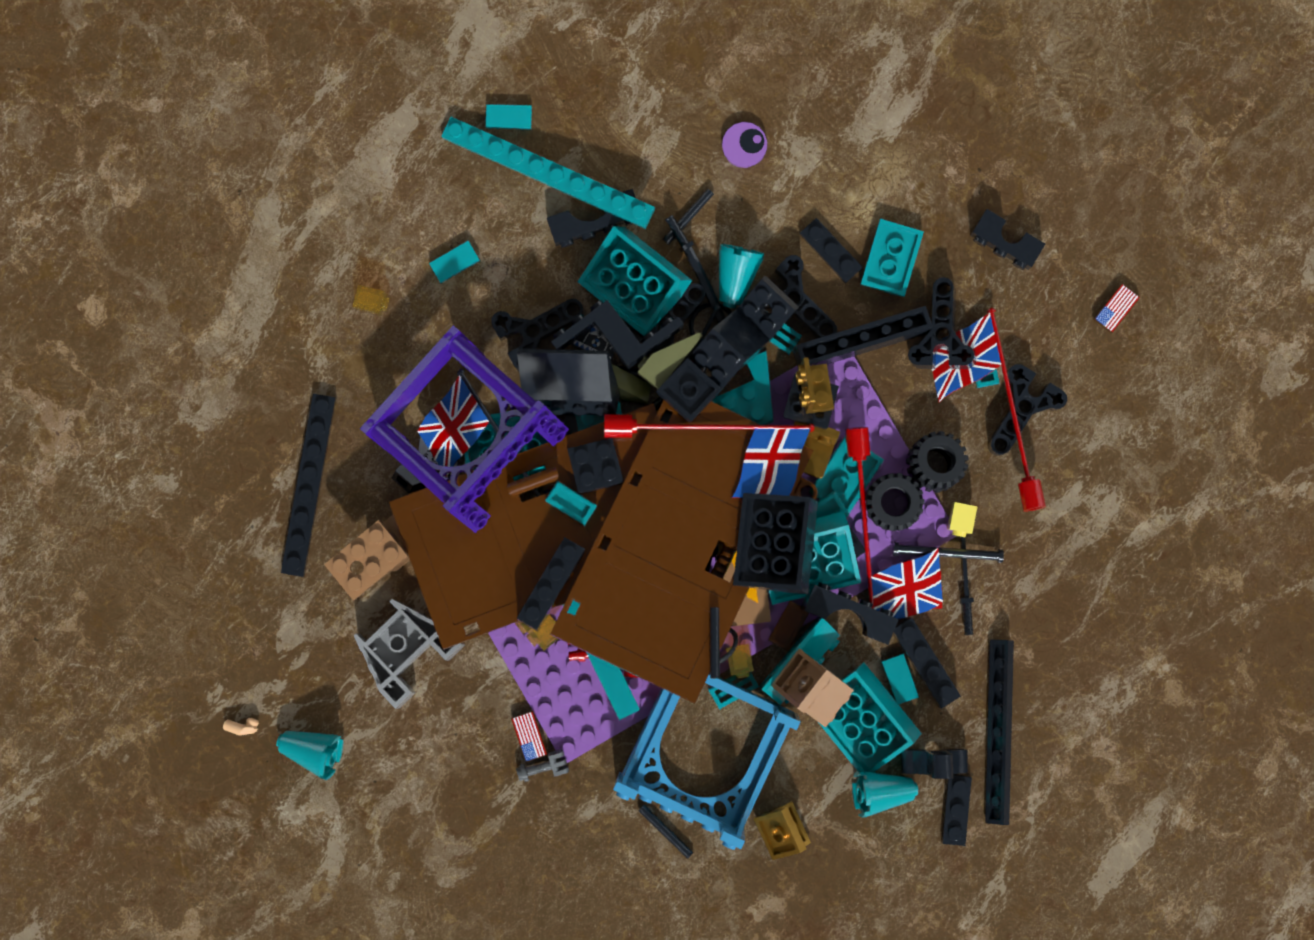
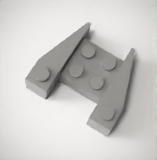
M391 599V604L398 611L368 640L357 633L354 635L360 651L363 653L379 692L395 709H400L416 693L400 675L430 646L446 661H449L465 644L460 643L443 650L431 618L397 600Z

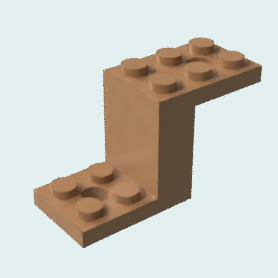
M392 515L386 521L378 520L324 565L352 600L355 601L390 571H398L410 561L395 517ZM355 561H360L364 566L363 572L359 575L351 571V565Z
M800 648L771 684L775 690L797 709L807 713L824 727L834 720L838 710L849 700L851 693L854 691Z

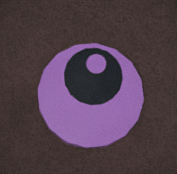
M741 122L734 124L726 131L723 137L722 150L724 156L729 163L736 167H752L758 164L766 153V136L760 127L753 123Z

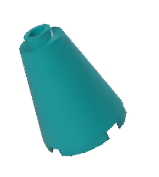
M720 244L719 300L723 302V306L736 308L737 305L744 301L764 259V253L752 249H743L740 246Z
M285 731L279 735L276 746L281 754L319 778L328 780L336 771V769H333L334 763H339L341 760L344 742L340 739L341 736L335 734Z
M856 771L853 776L857 777V783H852L855 809H860L861 813L858 815L862 818L914 801L915 796L918 795V785L909 777Z

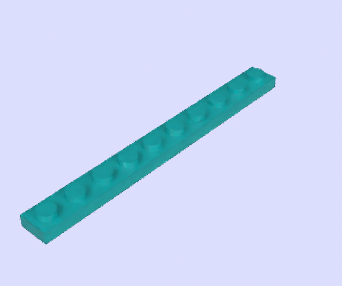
M450 117L441 136L444 140L646 229L654 213L655 207L456 118Z

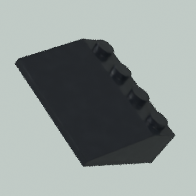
M517 350L521 389L536 402L539 400L553 414H574L580 416L616 414L620 391L608 351Z
M743 493L733 585L786 593L808 594L818 502L811 497Z

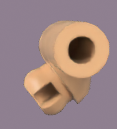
M248 718L246 724H240L227 719L224 722L223 729L236 735L253 734L258 730L259 721L254 718Z

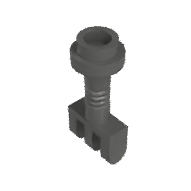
M560 749L549 752V761L536 764V766L525 767L524 763L520 764V767L516 768L519 781L524 780V782L529 781L528 776L548 770L553 771L554 777L568 773V766H563L567 763L566 758H560L564 756V751Z

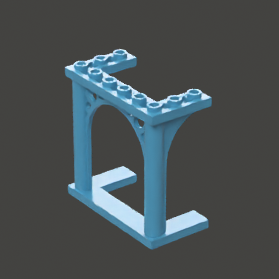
M709 673L705 681L706 684L773 714L742 780L731 790L712 797H699L680 790L670 781L663 770L660 760V742L680 697L661 688L622 773L619 772L613 790L617 792L616 795L627 801L629 798L635 800L636 795L639 794V799L647 803L654 801L660 804L659 808L669 813L676 811L681 814L680 817L691 823L695 820L701 823V827L709 832L719 831L720 840L723 841L722 845L732 850H735L736 847L742 849L745 842L744 826L789 729H798L801 722L798 713L725 679H710ZM650 758L656 761L655 766L645 767L646 763L650 764ZM650 771H657L660 774V779L650 784L644 781V776ZM662 783L666 784L669 787L668 791L664 792L663 788H656L659 787ZM685 795L687 800L681 801L680 797ZM729 796L736 797V799L732 801V803H735L733 808L731 807L730 802L727 800ZM717 801L723 802L726 806L727 812L723 817H719L714 811V804ZM701 803L709 804V813H707L704 807L700 808Z

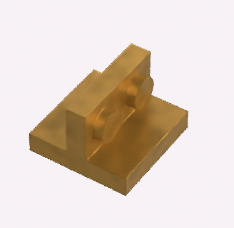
M792 801L783 804L771 812L753 818L772 860L801 853L811 843Z

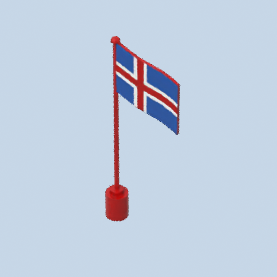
M604 414V438H632V433H637V429L754 430L745 452L740 481L732 498H743V493L789 496L796 481L801 451L809 431L813 432L815 429L812 423L810 425L637 424V419H632V415Z

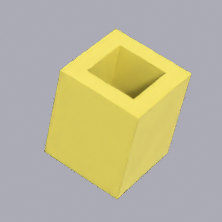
M953 502L947 530H952V535L966 537V533L972 534L977 506Z

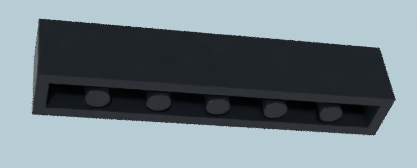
M926 306L798 344L795 346L793 354L797 366L801 364L805 357H808L810 366L831 364L926 335L933 328Z

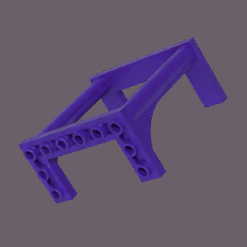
M454 325L360 428L362 432L396 458L444 503L443 507L475 533L486 525L491 515L474 500L481 496L491 481L501 474V470L515 459L519 450L532 440L536 432L554 447L563 440L566 432L569 430L539 400L536 402L489 361ZM453 356L465 369L474 374L494 393L499 403L501 417L494 441L480 457L461 466L446 467L429 461L391 424ZM510 405L512 410L506 412L507 407ZM512 417L521 418L514 427H508L506 424ZM461 472H466L467 479L459 487L457 477ZM452 473L450 479L445 477V475Z

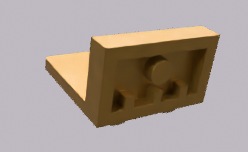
M808 357L803 358L801 364L798 365V371H796L797 385H801L802 393L799 394L801 407H805L806 414L833 410L834 404L827 364L810 366Z
M794 421V424H793V425H808V424H804V423H800V422ZM815 427L813 432L809 431L804 446L814 451L803 473L819 479L823 478L840 431L829 427L826 430Z

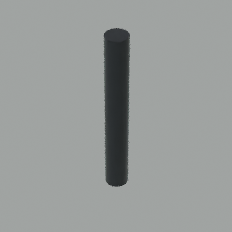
M708 188L677 222L681 230L686 227L714 195ZM670 230L662 240L670 245L676 237L672 230Z
M717 607L710 608V679H720L719 608Z
M643 805L638 810L687 859L694 853L646 805Z

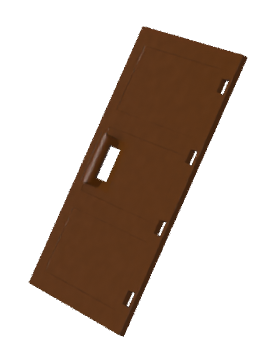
M664 400L652 423L667 424L660 421L667 409L673 413L668 424L760 425L712 401L689 423ZM649 429L550 635L693 704L696 703L710 673V608H719L721 649L749 590L747 587L733 585L734 574L730 582L723 578L737 551L743 498L732 497L740 481L745 452L754 430ZM803 446L796 481L789 496H793L814 451L806 446ZM635 472L642 475L637 487L630 484ZM604 535L612 539L606 551L599 548ZM720 540L725 544L711 573L705 571V568ZM573 600L580 604L575 616L567 613Z
M653 403L624 415H632V419H637V424H652L657 411ZM604 422L567 435L554 447L548 442L517 454L515 459L501 470V474L491 481L484 493L474 500L491 515L486 525L476 533L443 507L444 503L428 488L389 502L443 650L518 622L517 617L564 537L585 549L583 557L563 586L551 609L565 604L623 484L579 494L597 505L585 526L547 503L545 500L550 492L524 502L521 501L519 494L548 483H552L554 487L557 481L578 493L567 449L609 439L604 438ZM637 429V433H632V438H613L623 481H625L649 429ZM542 466L546 467V470L516 481L513 480L515 476ZM635 472L630 484L637 487L642 475ZM466 473L457 477L459 487L467 479ZM604 535L599 548L606 551L612 539ZM477 622L480 630L466 635L464 627Z

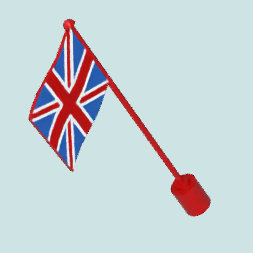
M989 308L987 315L969 327L956 332V335L963 344L971 347L976 354V364L972 368L951 369L949 366V349L941 348L937 351L935 369H932L938 401L940 403L954 391L981 380L1001 366L1025 478L1021 479L1022 483L1018 484L1023 512L1035 511L1046 507L1040 479L1035 480V476H1030L994 315L996 310ZM966 352L964 353V356L960 358L963 360V362H966V359L970 356Z
M868 427L845 429L847 455L858 463L869 603L873 604L872 609L880 611L881 608L894 612L892 617L902 619L937 607L943 602L938 548L922 557L894 564L872 575L862 460H866V456L871 455Z

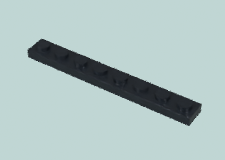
M313 394L281 568V573L305 577L336 397Z
M990 639L985 823L1009 825L1014 640Z

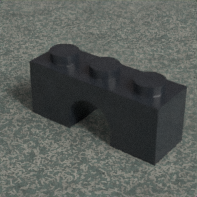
M986 209L970 235L974 237L973 241L982 247L987 245L994 249L993 253L1004 259L1007 257L1013 261L1012 264L1021 270L1032 268L1045 243L1027 232L1018 243L1006 242L1001 233L1006 220Z

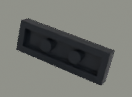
M817 218L800 232L799 235L845 284L863 268Z
M953 775L952 779H947L942 844L966 846L972 781L970 776Z

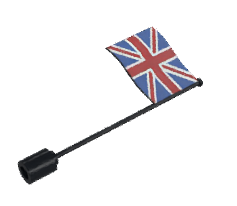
M463 369L457 371L458 378L451 389L426 415L417 431L440 466L454 467L456 462L477 442L489 422L496 433L499 429L464 375L465 371ZM527 472L523 473L524 477L529 476ZM537 488L532 489L537 497L541 496Z

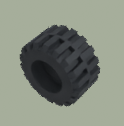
M939 431L937 434L931 432L919 439L912 446L913 448L909 450L907 454L909 458L906 459V464L910 465V467L907 468V473H912L913 477L911 478L913 481L918 482L920 489L926 487L925 491L931 492L934 490L935 493L942 490L946 491L964 477V471L968 469V464H965V462L969 458L968 455H964L966 451L965 446L961 447L959 445L961 441L958 438L956 440L952 439L953 434L949 433L945 436L943 431ZM928 451H937L945 457L947 461L946 473H937L930 468L927 462Z
M890 473L876 479L869 486L867 495H865L869 519H872L874 524L881 527V529L890 531L904 530L912 526V524L918 521L920 514L924 510L922 509L923 504H925L922 496L923 491L918 487L919 484L916 481L914 482L911 477L901 473ZM889 489H899L907 497V508L898 516L887 514L881 506V498Z

